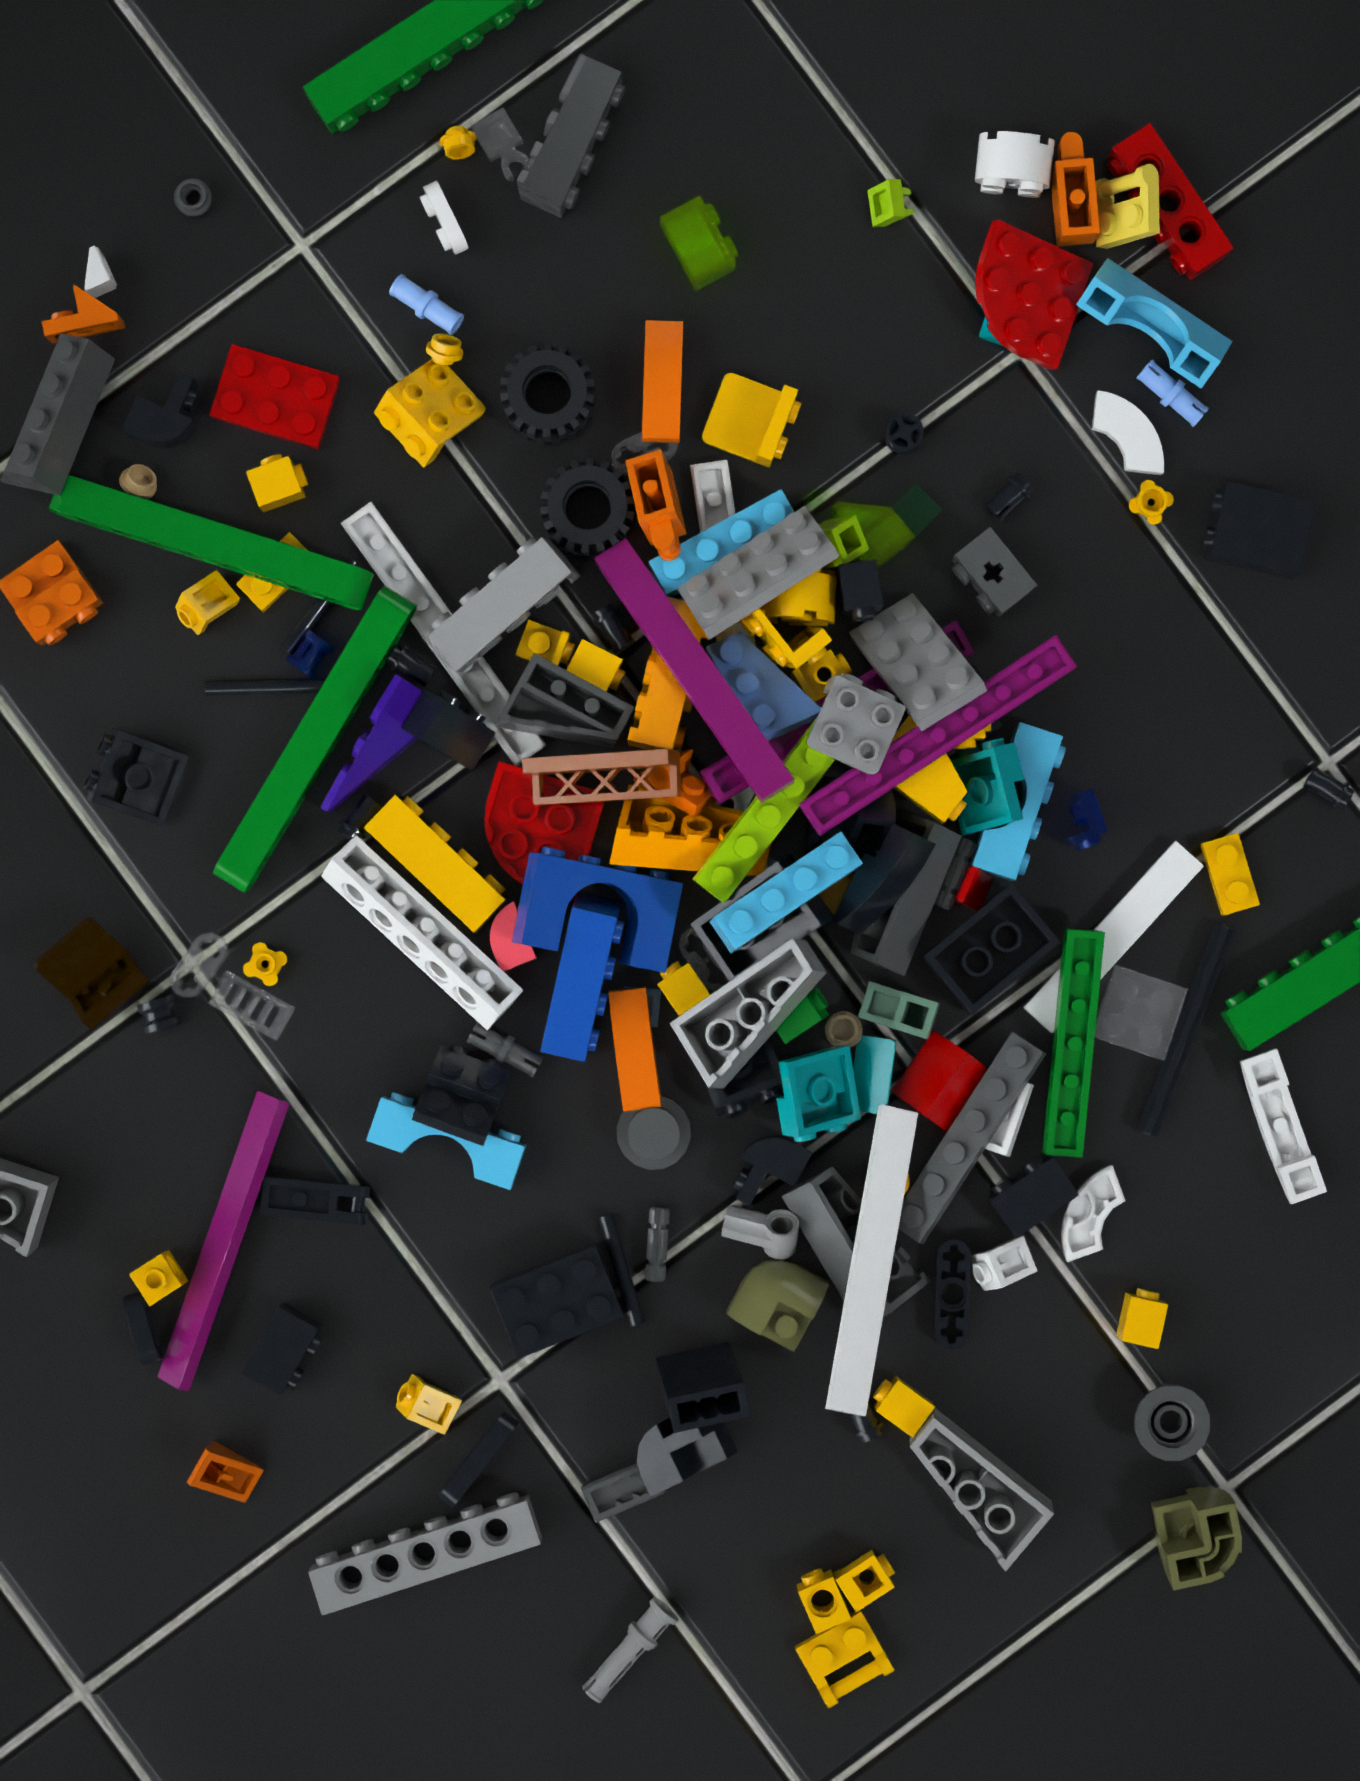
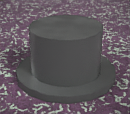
M661 1096V1107L622 1112L616 1127L617 1143L623 1155L634 1165L647 1170L665 1169L677 1163L687 1151L691 1139L690 1121L684 1109L674 1100Z
M1163 1385L1149 1391L1139 1402L1134 1414V1430L1140 1444L1152 1456L1164 1461H1181L1195 1455L1205 1445L1210 1432V1414L1205 1402L1193 1390L1180 1385Z

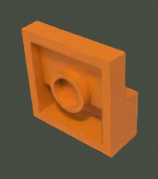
M59 540L0 580V589L15 609V614L34 641L41 646L46 643L48 646H51L62 640L67 635V628L77 621L79 624L89 621L98 614L96 608L103 604L101 598Z

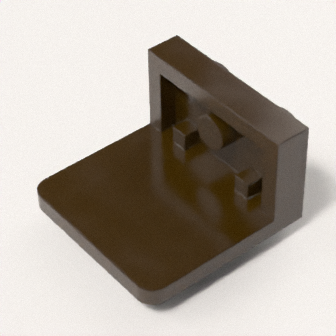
M88 917L80 922L34 962L37 972L71 1002L81 1022L90 1030L100 1021L106 1019L112 1011L130 996L136 994L149 981L135 957L92 917Z

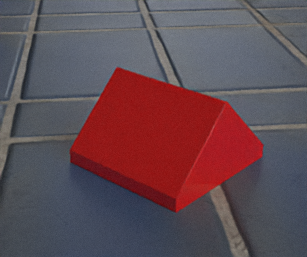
M933 1030L929 1040H926L890 1092L948 1132L988 1068L969 1053Z

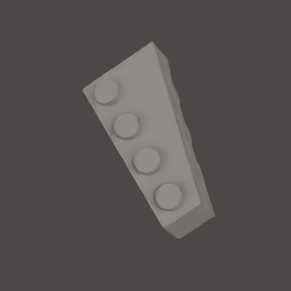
M792 938L670 1023L708 1088H725L827 973L806 940Z

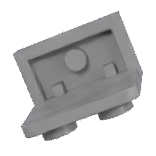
M842 673L841 676L835 675L828 679L823 693L827 694L810 732L807 744L811 749L868 775L876 774L882 765L907 706L896 702L898 698L887 691L876 689V692L863 687V681L846 673Z

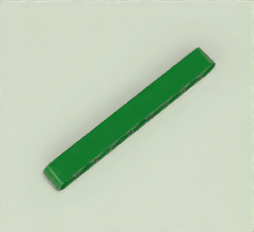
M70 475L66 479L60 496L53 494L48 508L49 511L83 524L358 611H362L374 576L368 570Z
M383 586L219 858L213 870V875L245 894L250 890L416 612L417 604L387 586Z

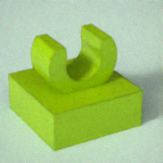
M888 179L867 190L872 227H886L914 213L913 209L905 208L904 197L910 195L911 190L902 187L901 179Z

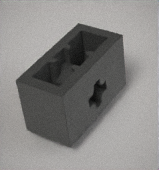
M991 527L986 529L952 558L955 564L952 570L957 578L965 586L970 583L979 594L976 596V600L982 609L989 615L994 612L998 618L1038 586ZM985 567L990 571L995 568L999 571V575L996 577L998 584L993 579L987 582L983 578L987 572Z

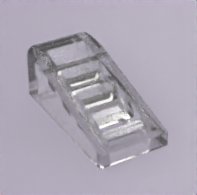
M228 970L224 973L208 1002L215 1008L276 1041L295 1010V1007ZM233 983L239 985V988L228 1005L223 1001ZM248 990L253 995L244 1011L240 1012L237 1008ZM262 998L267 1002L258 1018L254 1020L251 1018V1015ZM275 1005L280 1010L269 1028L264 1023Z

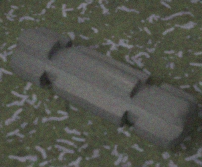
M961 837L934 905L945 910H950L956 900L954 894L961 887L966 870L970 864L968 859L973 857L977 847L974 841Z
M651 1207L649 1210L651 1228H648L646 1254L649 1264H646L645 1278L648 1281L661 1282L665 1280L666 1265H664V1261L667 1260L668 1229H666V1224H669L670 1214L669 1209L666 1207Z

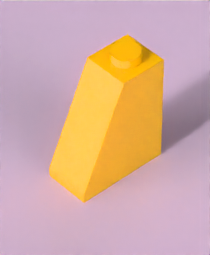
M910 716L906 718L897 730L892 742L917 726ZM947 753L893 788L940 824H943L947 818L954 822L967 805L962 800L967 790Z

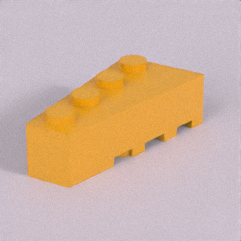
M667 596L698 642H701V638L709 640L686 602ZM652 648L647 661L643 688L640 691L635 707L633 727H630L627 738L628 746L645 750L682 749L687 727L680 726L683 711L690 713L693 704L654 648Z
M640 787V788L638 789V791H647V790H648V789L642 788V787ZM662 798L624 800L609 864L699 871L744 811L711 804L693 818V816L688 815ZM771 844L748 872V876H758L765 870Z

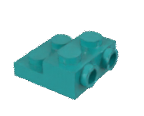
M1004 738L981 743L982 751H979L978 746L976 748L962 749L956 752L958 758L951 760L967 790V793L962 798L967 805L957 817L962 836L1023 819L1014 782L1025 779L1015 743L1005 745Z
M837 1045L779 1061L784 1096L778 1097L776 1100L782 1135L792 1136L796 1142L809 1141L817 1138L816 1132L823 1130L828 1133L843 1131L847 1129V1123L861 1120L849 1045Z

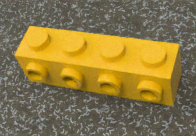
M394 795L365 825L364 829L473 933H477L507 901L501 895L506 889L491 874L484 879L474 869L478 862L467 851L461 848L457 853L446 842L451 836L436 822L431 826L426 824L419 817L424 811L408 795L403 801Z

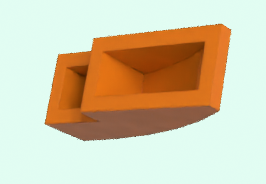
M645 321L642 442L680 443L683 321Z
M646 986L608 991L623 1112L661 1107V1091Z

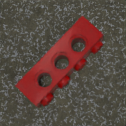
M1151 123L1112 147L1107 158L1110 161L1108 162V168L1114 178L1133 173L1139 166L1152 164L1156 167L1159 175V198H1170L1175 203L1176 210L1166 212L1159 206L1160 234L1153 235V237L1159 244L1164 243L1172 254L1170 261L1180 275L1185 274L1188 280L1191 281L1230 254L1234 247ZM1139 187L1129 190V199L1140 196ZM1183 228L1192 230L1196 235V242H1184L1179 235V230Z

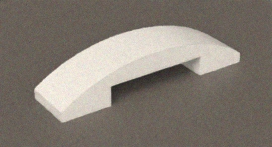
M1275 1048L1241 1060L1240 1064L1257 1123L1289 1203L1294 1204L1327 1192L1314 1155H1311L1287 1087L1290 1084L1278 1050Z

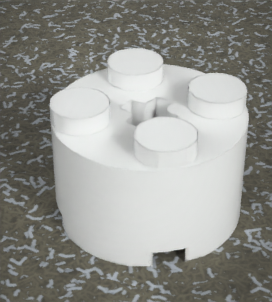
M997 131V139H987L988 132L981 133L979 135L975 182L981 184L980 191L988 194H1003V189L1012 188L1018 189V196L1040 197L1044 189L1050 188L1055 140L1048 138L1047 143L1042 144L1040 143L1041 135L1010 131Z

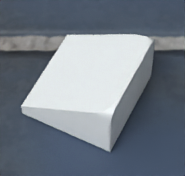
M92 246L89 248L85 292L96 298L117 289V283L103 253L98 247Z

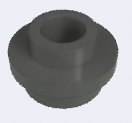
M190 178L182 181L176 187L174 202L178 210L184 215L197 217L203 215L210 208L212 194L206 183L199 179ZM192 193L200 195V199L196 204H189L187 202L188 196Z

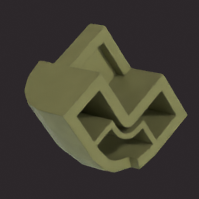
M765 1260L752 1267L745 1275L726 1310V1314L760 1336L763 1335L795 1352L808 1325L814 1319L824 1299L829 1281L790 1260Z
M1214 1487L1185 1489L1186 1495L1151 1502L1157 1531L1155 1532L1157 1545L1166 1576L1173 1590L1207 1584L1225 1577L1224 1573L1235 1563L1238 1554L1242 1553V1535L1236 1503L1225 1490Z

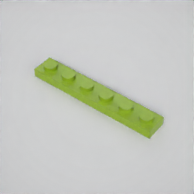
M816 719L783 760L784 765L794 778V784L763 803L756 796L692 880L720 902L725 904L798 809V804L805 800L835 761V759L811 749L807 744Z

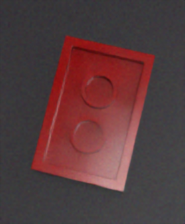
M231 344L210 411V417L319 450L341 379L337 375Z

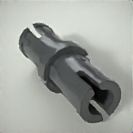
M479 1022L475 1024L472 1030L486 1037V1039L483 1040L470 1033L466 1043L472 1044L495 1056V1060L500 1063L504 1061L528 1074L529 1077H534L538 1069L524 1062V1060L527 1059L540 1066L544 1056L538 1055L515 1043L516 1038L510 1035L506 1038L490 1028L486 1030Z

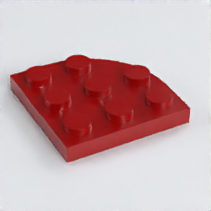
M999 219L992 221L979 257L975 278L977 303L982 305L989 323L987 325L989 331L998 342L1012 353L1049 370L1058 369L1079 308L1076 304L1084 293L1094 263Z
M499 761L485 806V831L488 843L501 867L512 878L523 884L529 852L542 853V848L547 847L565 851L564 859L578 861L579 854L589 856L605 802L533 805L532 775L523 774V768ZM543 775L544 797L556 796L565 783L560 779ZM575 784L584 794H592L594 791L593 789ZM570 789L565 796L576 794ZM578 892L573 896L571 902L575 901Z

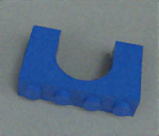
M543 847L542 853L529 852L512 937L513 943L558 951L569 902L582 888L594 883H602L612 888L620 896L627 913V924L619 964L666 973L683 883L671 881L672 874L650 869L649 876L636 874V866L614 865L613 869L600 866L601 859L579 854L578 861L564 859L565 851Z

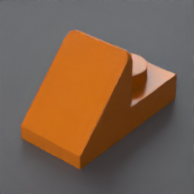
M73 285L78 313L60 311L52 314L51 319L41 321L44 336L52 344L57 343L60 334L82 338L125 328L124 320L117 312L76 285Z
M693 749L679 752L681 797L662 799L694 818L709 805L713 804L715 798L702 779L688 773ZM669 767L656 768L647 779L657 790L670 789ZM647 768L642 769L639 773L642 775Z

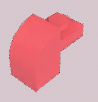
M515 902L506 905L500 910L490 930L491 948L499 968L504 972L537 959L533 946L512 942L518 912Z

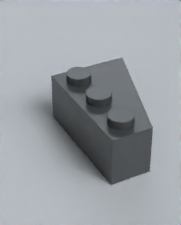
M534 653L499 715L496 727L614 748L635 707Z

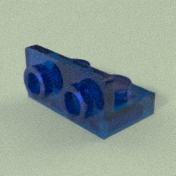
M1092 788L1073 795V804L1068 805L1075 826L1082 825L1084 832L1063 840L1066 846L1075 844L1076 849L1081 850L1102 842L1100 834L1108 832Z

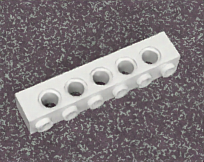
M357 835L330 860L321 877L486 1030L506 1012L523 992V989Z

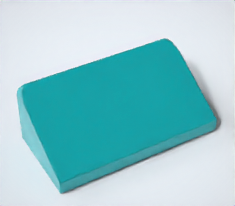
M862 1035L860 1041L856 1044L853 1071L861 1112L877 1114L879 1105L888 1106L896 1049V1040Z

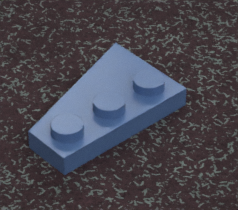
M741 632L706 646L707 655L767 741L814 721L818 716L821 707Z

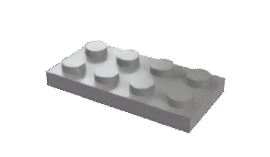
M803 506L765 532L758 534L734 552L724 556L706 570L691 577L687 582L679 586L677 590L710 640L839 557V554L808 509Z
M913 593L874 616L873 620L864 622L849 632L855 645L893 695L898 698L899 703L907 706L906 712L921 732L987 692L983 680Z

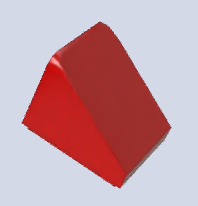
M968 867L959 891H956L955 902L976 911L984 903L993 881L992 876L977 867Z

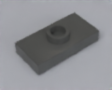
M637 1462L581 1486V1491L595 1523L665 1493L664 1490L650 1497L641 1478Z

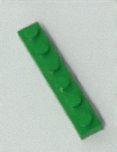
M1064 928L1042 1153L1045 1155L1083 1158L1105 932L1099 930Z

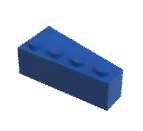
M578 891L570 914L540 1052L585 1062L588 1051H596L600 1030L593 1027L596 1015L603 1016L608 994L601 992L604 979H612L616 958L610 957L612 944H620L624 922L618 921L622 901Z

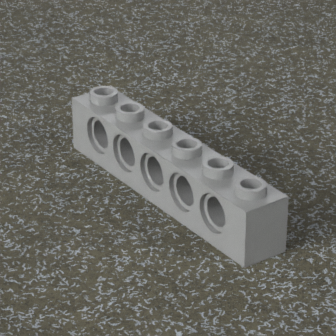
M518 1492L509 1493L497 1498L496 1505L484 1509L482 1504L464 1508L460 1511L461 1516L447 1520L445 1515L424 1522L425 1528L411 1532L409 1527L389 1533V1540L374 1544L373 1539H369L351 1546L352 1552L338 1556L337 1551H332L316 1557V1563L312 1564L308 1574L321 1615L323 1616L541 1545L542 1535L529 1495L519 1497ZM492 1519H501L506 1523L508 1531L501 1536L492 1535L487 1529V1523ZM459 1530L465 1531L471 1538V1544L464 1548L457 1547L451 1541V1534ZM421 1542L429 1543L434 1548L435 1555L430 1559H421L415 1553V1545ZM384 1554L394 1556L398 1561V1568L394 1571L382 1569L379 1564V1557ZM347 1566L358 1568L362 1574V1580L357 1583L348 1582L343 1576V1569Z

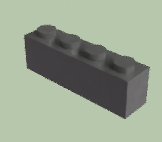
M583 54L579 55L559 96V102L563 104L560 109L554 108L546 121L543 136L546 137L544 143L535 142L530 152L529 172L522 169L517 178L520 200L562 218L566 208L570 210L573 208L580 191L576 184L581 174L588 175L595 158V154L591 153L596 140L602 142L608 131L610 120L606 118L611 106L617 108L623 98L626 87L621 85V71Z
M60 334L5 471L0 478L1 482L60 496L115 358L90 339Z
M896 810L895 825L936 845L922 870L898 901L860 934L854 933L850 954L905 976L962 836L936 822Z
M832 1166L802 1181L781 1197L789 1210L797 1216L799 1227L844 1301L862 1200ZM901 1246L895 1248L883 1317L889 1315L931 1282L923 1271L917 1273L908 1263L911 1257Z

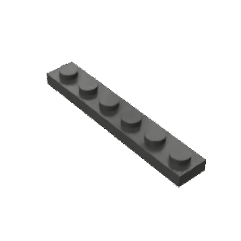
M1014 1032L1010 1034L904 1198L899 1230L918 1243L924 1244L1047 1053Z

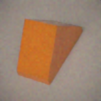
M213 1440L205 1448L187 1483L190 1486L246 1503L264 1469Z

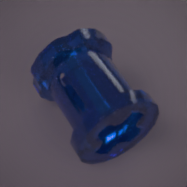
M307 629L304 633L306 638L293 656L288 655L285 660L314 679L316 676L315 669L325 655L332 653L335 648Z

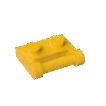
M862 1610L850 1614V1620L815 1634L795 1646L796 1652L828 1708L838 1704V1699L882 1673L884 1676H887L895 1671ZM871 1651L875 1658L874 1661L836 1683L829 1685L825 1676Z

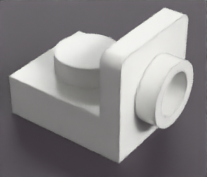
M1024 1236L1015 1237L990 1250L971 1255L974 1278L984 1291L1003 1288L1037 1272Z

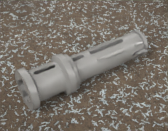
M653 1597L649 1601L650 1607L637 1622L632 1621L629 1624L628 1635L603 1662L594 1675L582 1686L583 1690L586 1691L585 1693L597 1703L603 1701L613 1686L618 1683L645 1650L650 1651L658 1645L656 1640L670 1624L675 1625L679 1619L676 1614L658 1598Z

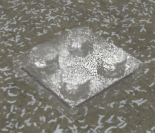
M1114 965L1096 1018L1095 1038L1165 1061L1188 989Z

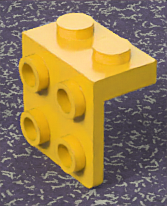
M431 359L387 389L374 414L382 426L399 440L406 452L424 468L435 460L449 439L482 417L486 408L449 366L437 364Z
M727 373L723 378L702 433L703 442L770 468L773 458L781 460L789 438L782 435L787 422L794 424L802 403L795 401L798 389L784 385L782 391H779L740 375Z
M760 608L739 620L743 628L751 636L756 634L765 644L761 648L763 653L775 665L779 664L781 667L798 669L806 661L809 665L813 664L826 654L827 649L825 646L832 641L823 628L807 626L786 643Z

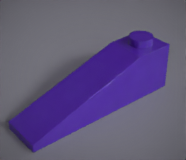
M394 675L370 716V719H372L371 723L374 724L371 732L366 730L358 738L352 752V756L355 759L352 764L347 762L343 766L320 808L329 813L334 812L418 740V738L403 730L402 726L423 691L400 676Z

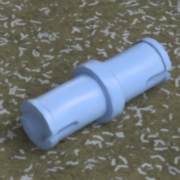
M400 274L390 287L389 295L415 310L417 317L420 319L427 318L447 331L449 335H453L463 322L464 314L457 312L439 300L438 294L433 290L427 292L403 274Z
M1153 359L1136 377V379L1143 382L1161 398L1160 403L1163 406L1169 405L1192 427L1197 424L1204 416L1203 414L1209 409L1184 388L1185 383L1180 379L1178 381L1174 380Z

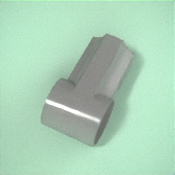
M731 1204L728 1206L725 1214L721 1236L763 1247L764 1252L769 1257L783 1260L791 1257L796 1251L799 1220L793 1212L784 1209L774 1210L767 1214Z

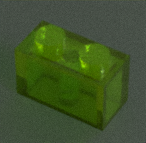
M700 195L660 216V227L695 291L733 272L736 265L734 258L738 256L729 236L723 238L716 226L721 222L711 203L705 205Z

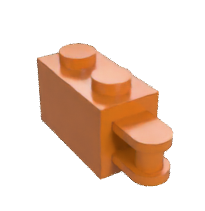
M1067 132L1062 136L1057 146L1058 161H1055L1051 172V192L1057 247L1094 244L1100 233L1093 158H1084L1081 136L1075 132Z
M660 449L625 460L639 524L650 545H654L661 559L673 561L681 553L679 537L687 533L673 472Z

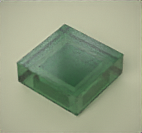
M915 483L889 510V513L916 538L942 511V508Z

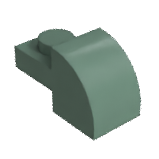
M869 981L858 1017L929 1040L940 1003Z

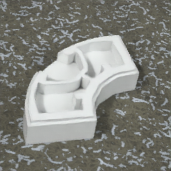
M1097 390L1092 430L1106 434L1117 444L1123 455L1124 471L1162 475L1164 473L1162 445L1149 419L1140 409L1126 399L1109 392Z
M1108 1165L1088 1177L1076 1190L1079 1196L1067 1205L1061 1230L1062 1248L1066 1262L1103 1250L1101 1232L1104 1220L1113 1208L1125 1202L1113 1165Z

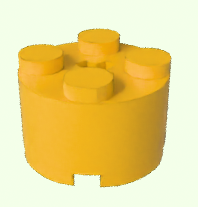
M819 569L761 606L760 610L770 623L775 624L778 623V617H782L781 621L789 622V625L828 626V623L834 624L837 591L836 572Z

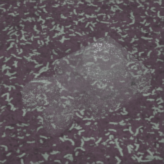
M504 108L499 109L471 126L472 132L475 133L479 144L490 162L499 157L502 159L501 168L507 180L511 181L514 179L509 169L510 164L513 162L522 163L524 169L528 171V157L523 152L515 149L523 144L522 138Z

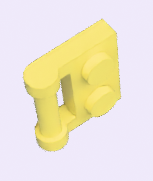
M1146 164L1139 166L1135 172L1115 179L1102 178L1095 181L1100 233L1096 239V247L1108 249L1160 234L1159 175L1154 165ZM1137 187L1140 188V196L1114 204L1115 194Z

